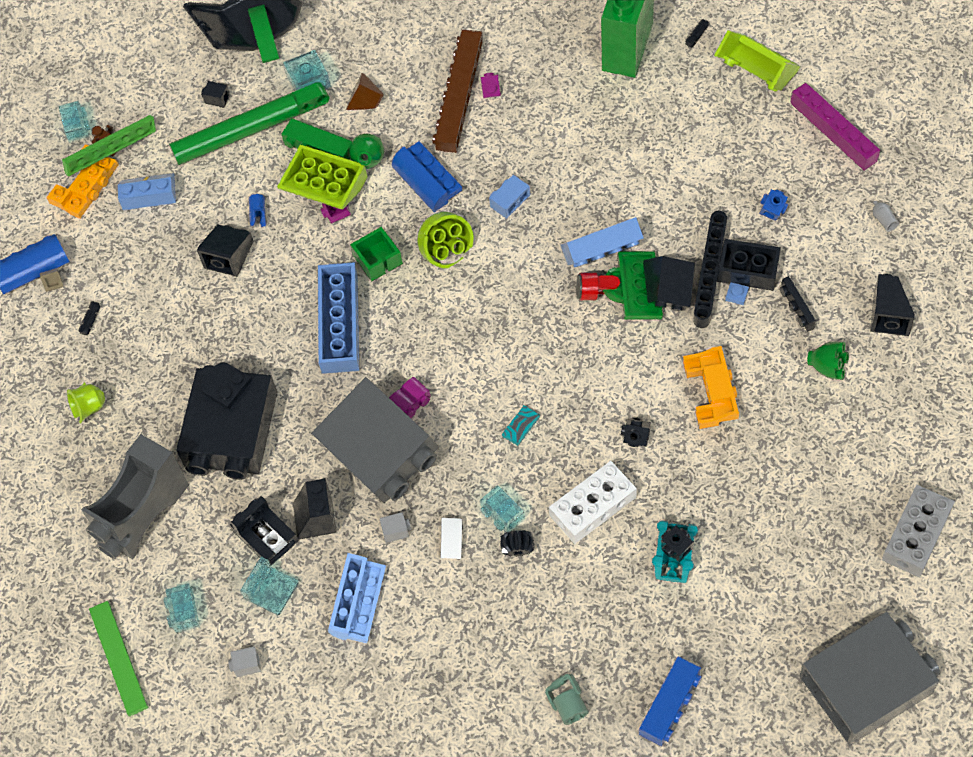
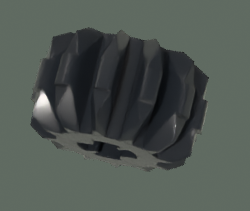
M511 530L501 536L500 547L503 554L510 557L528 555L534 551V539L529 531Z

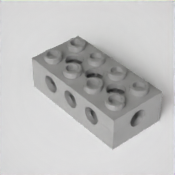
M916 484L887 545L882 561L917 577H921L955 501Z

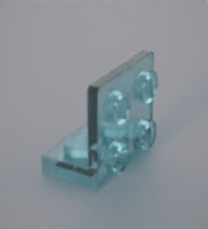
M260 557L240 591L245 600L279 616L299 582L297 579L272 568L267 559Z

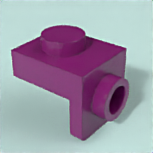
M493 72L485 73L484 77H481L483 98L501 96L498 75H494Z
M322 203V215L324 218L328 217L331 224L351 215L348 205L342 210Z

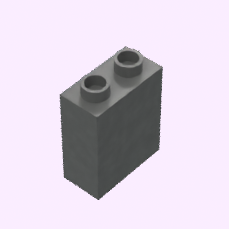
M367 377L311 433L383 503H386L389 499L396 501L401 498L409 488L407 480L417 470L424 472L429 469L437 458L435 451L439 448L419 425Z
M888 612L883 613L807 660L801 668L799 677L849 746L932 695L939 683L937 677L941 672L936 661L928 653L920 656L911 644L914 641V635L909 626L902 619L894 622Z

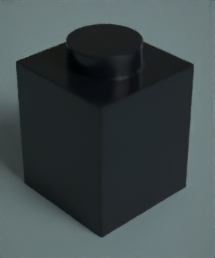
M208 81L202 89L201 96L205 104L224 108L230 92L226 84Z

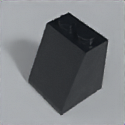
M217 224L198 246L197 252L204 269L238 277L254 241L251 232L245 229L239 230L229 225Z
M666 256L644 260L643 267L648 303L655 304L657 308H666L668 306L673 311H683V308H689L691 305L695 263Z
M878 274L873 295L870 332L909 336L915 314L899 277L891 274Z
M326 479L305 482L293 502L298 540L337 533L332 496Z

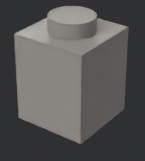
M403 512L379 518L386 543L409 537L408 530H411L409 519H404Z
M255 646L231 652V659L228 660L230 671L234 672L236 677L261 672L259 655Z

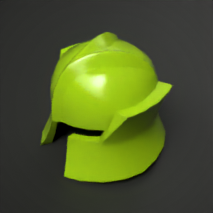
M85 382L79 388L68 389L67 400L74 418L80 417L79 422L81 424L85 418L98 412L105 401L104 392L92 384L86 385Z

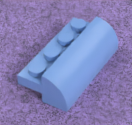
M351 553L347 554L328 632L332 636L341 640L351 639L367 644L386 565L367 561L366 557Z

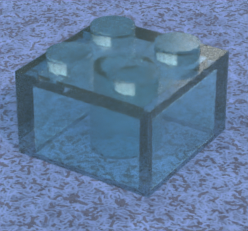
M315 50L283 62L286 76L294 91L316 82H321L325 89L331 87L328 73Z

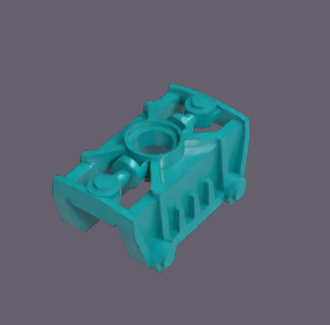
M661 520L657 523L659 536L656 556L654 555L652 558L653 566H655V578L663 581L686 583L689 571H692L694 565L691 560L692 551L679 563L675 558L668 557L662 551L661 536L668 528L673 529L677 526L679 529L687 530L690 539L694 541L698 528L693 524H688V526L669 524L668 521ZM668 562L670 570L666 576H661L662 566ZM678 563L682 567V578H678L675 568H678Z

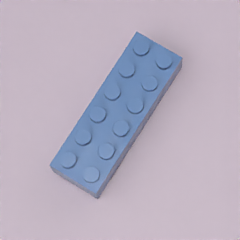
M355 262L318 265V356L322 374L360 371L358 273Z

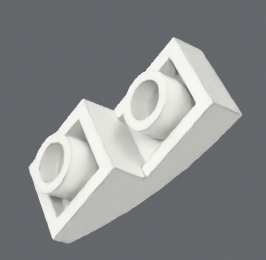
M442 518L440 558L461 559L462 519Z

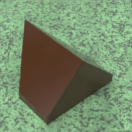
M361 73L346 110L375 109L378 107L384 94L364 73Z

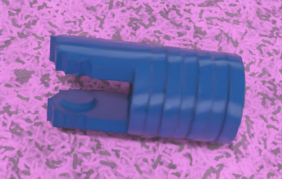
M253 194L249 196L250 226H254L256 222L255 217L260 216V226L264 227L266 226L265 197L261 194Z

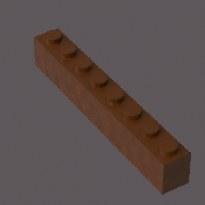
M462 29L461 35L457 37L456 45L458 47L453 53L454 63L450 65L451 76L447 77V91L443 93L444 104L440 106V119H437L436 122L437 133L433 134L432 139L436 151L457 153L483 44L482 31Z

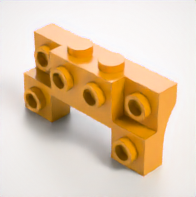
M106 157L82 169L68 189L56 184L46 197L49 204L81 219L91 203L97 200L101 189L107 186L110 176L118 167L117 161Z
M722 346L712 347L697 354L683 356L686 377L702 376L709 402L708 405L697 406L695 409L699 429L719 426V422L738 419L739 411L735 400L737 391L736 387L731 385L733 380L731 369H727Z

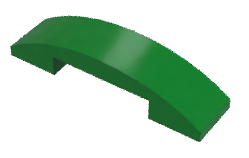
M265 6L249 8L248 12L262 62L267 63L278 60L279 56Z

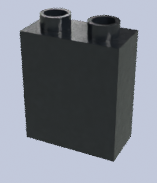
M196 368L176 452L185 470L198 476L208 475L209 469L221 470L225 476L236 480L246 479L247 473L260 474L278 393L272 375L245 373L252 378V382L228 410L203 394L201 390L202 381L199 377V372L202 368Z

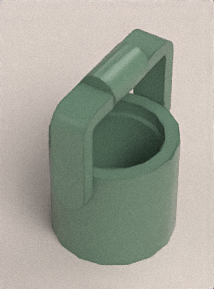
M572 674L560 676L545 690L552 708L558 711L564 725H570L581 720L589 713L580 696L582 691ZM569 680L573 689L567 690L554 698L552 691L558 689Z

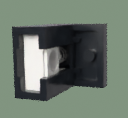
M262 496L252 500L243 512L235 515L230 524L232 531L268 567L272 566L299 541L297 535L269 508L267 501ZM266 525L271 530V532H268L267 528L264 526ZM256 533L260 534L263 537L262 540L256 535ZM273 540H278L277 543L273 545L269 544Z

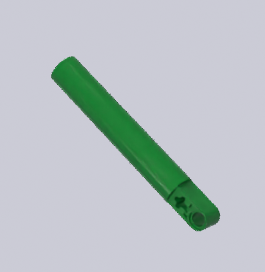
M316 82L171 142L169 146L179 166L325 105L330 97L323 84Z

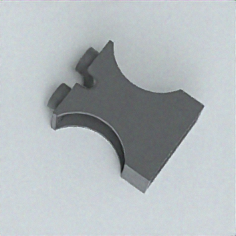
M140 434L126 452L121 471L110 489L98 501L81 509L90 522L85 529L86 532L99 541L96 545L97 548L110 558L116 559L122 553L133 560L139 543L151 522L164 509L174 505L189 486L173 452Z

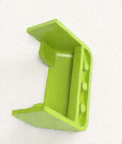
M727 30L714 54L716 57L725 59V64L731 67L734 65L740 66L766 81L768 84L767 88L774 92H777V90L781 91L801 67L742 33Z

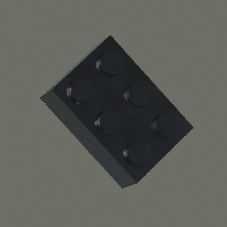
M724 239L717 282L727 284L732 282L747 287L773 291L781 247Z

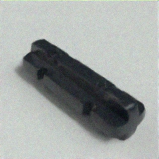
M701 19L699 21V25H696L690 36L685 40L686 46L692 48L696 44L695 41L699 40L704 30L709 26L707 20Z
M92 301L90 303L89 309L82 320L83 324L78 329L80 334H89L90 327L93 326L97 316L96 312H99L101 307L98 302Z

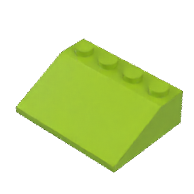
M300 145L277 188L343 210L362 189L367 179V172L365 166L357 162Z

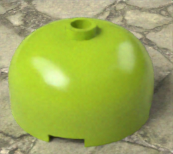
M445 211L429 216L422 223L417 237L421 255L431 264L445 269L450 268L462 260L463 257L454 263H440L434 260L432 256L439 260H444L448 257L449 251L456 255L462 252L464 254L470 247L472 248L474 240L470 224L461 216Z

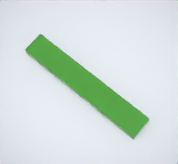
M148 115L62 159L65 174L69 177L156 132L154 117Z
M105 601L89 608L127 715L130 717L148 709L109 602Z

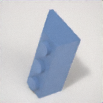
M168 173L121 180L118 184V200L122 209L129 210L176 203L175 174Z

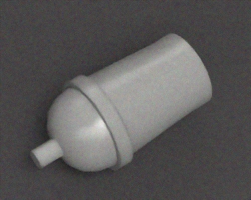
M874 201V218L881 223L887 232L897 228L899 222L891 211V207L886 203Z

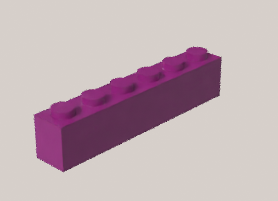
M806 82L792 91L790 104L863 171L878 162L880 149Z

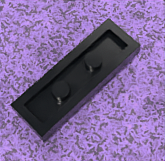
M790 277L783 278L780 287L781 295L784 298L787 297L790 310L796 312L799 325L805 327L807 332L813 330L816 323L815 318Z

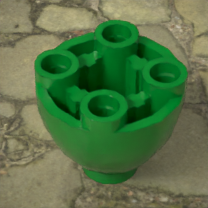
M368 133L355 136L349 148L351 160L364 165L366 169L379 165L385 152L381 139Z
M828 342L819 346L814 351L810 350L808 352V366H813L817 372L827 378L835 380L844 379V364H847L849 360V353L845 352V342Z

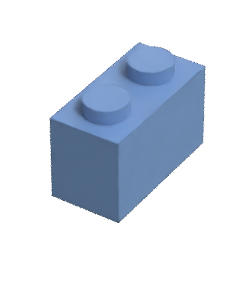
M512 175L503 182L497 191L492 192L489 198L490 207L507 219L530 196V186L515 175Z

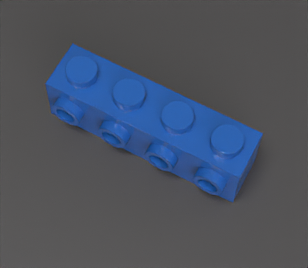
M679 656L677 657L639 728L640 736L661 747L665 741L669 742L673 734V730H671L673 724L679 723L683 712H681L683 705L689 704L693 696L690 693L693 686L697 688L702 679L700 667Z

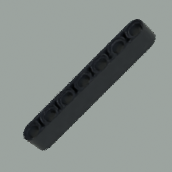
M715 211L710 217L693 323L698 328H706L711 320L727 225V215L723 211Z

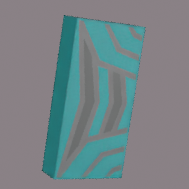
M523 405L502 433V437L519 446L540 418V414Z

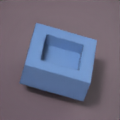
M731 282L725 301L744 305L749 287Z

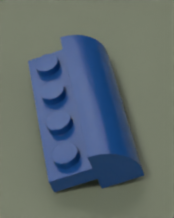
M420 141L408 149L402 147L392 160V168L434 213L448 204L450 198L462 191V186Z
M56 235L46 236L43 240L30 244L25 249L14 252L0 260V290L3 295L40 277L42 272L56 269L70 262Z

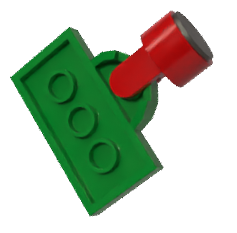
M618 252V268L609 269L607 274L603 276H597L596 272H580L577 275L576 281L577 298L580 301H596L598 294H605L608 299L623 304L624 320L662 319V308H657L655 304L648 303L643 261L655 258V252Z

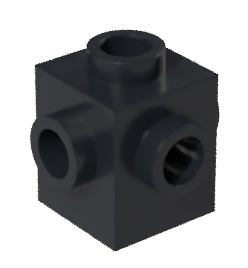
M638 417L628 418L626 425L622 424L621 436H624L623 443H627L631 447H647L651 422L643 421V419Z
M677 526L672 530L667 529L661 536L662 551L668 557L672 556L679 563L694 548V541L690 539L688 532L682 528L679 529Z

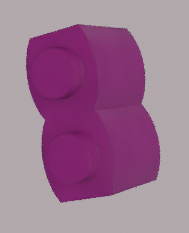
M412 377L400 389L395 391L389 399L412 418L420 406L424 407L429 403L431 395L430 391L415 377Z

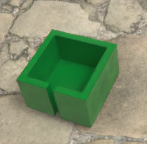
M382 226L350 244L353 257L371 282L386 274L385 270L391 271L403 264L401 252Z

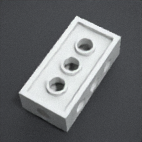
M609 461L549 506V516L569 539L576 544L636 498L637 488L612 461Z

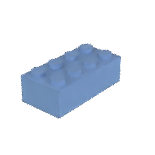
M635 217L561 244L560 246L568 266L573 264L574 267H578L588 263L587 259L589 258L593 261L605 257V252L610 255L621 251L622 246L626 249L640 244L639 240L644 237Z

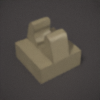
M58 268L40 273V278L46 292L64 287Z

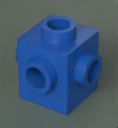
M771 189L768 194H764L760 202L763 206L759 214L776 221L780 213H785L788 206L786 203L788 197L779 190Z

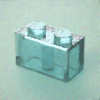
M79 100L60 105L59 111L64 133L68 141L71 142L89 137L88 130H91L89 121L85 120V117L88 116L85 106L81 107Z
M498 485L480 499L481 512L485 517L488 518L490 516L494 520L493 523L499 531L510 532L525 520L524 511Z
M190 584L165 589L166 597L163 599L165 607L169 609L170 613L167 616L169 627H173L176 633L200 627L193 589Z

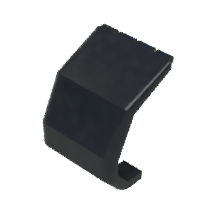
M228 0L223 4L188 2L183 5V8L214 48L255 51L258 49V44L248 9L261 5L265 6L273 38L276 39L285 34L298 21L303 2L302 0Z

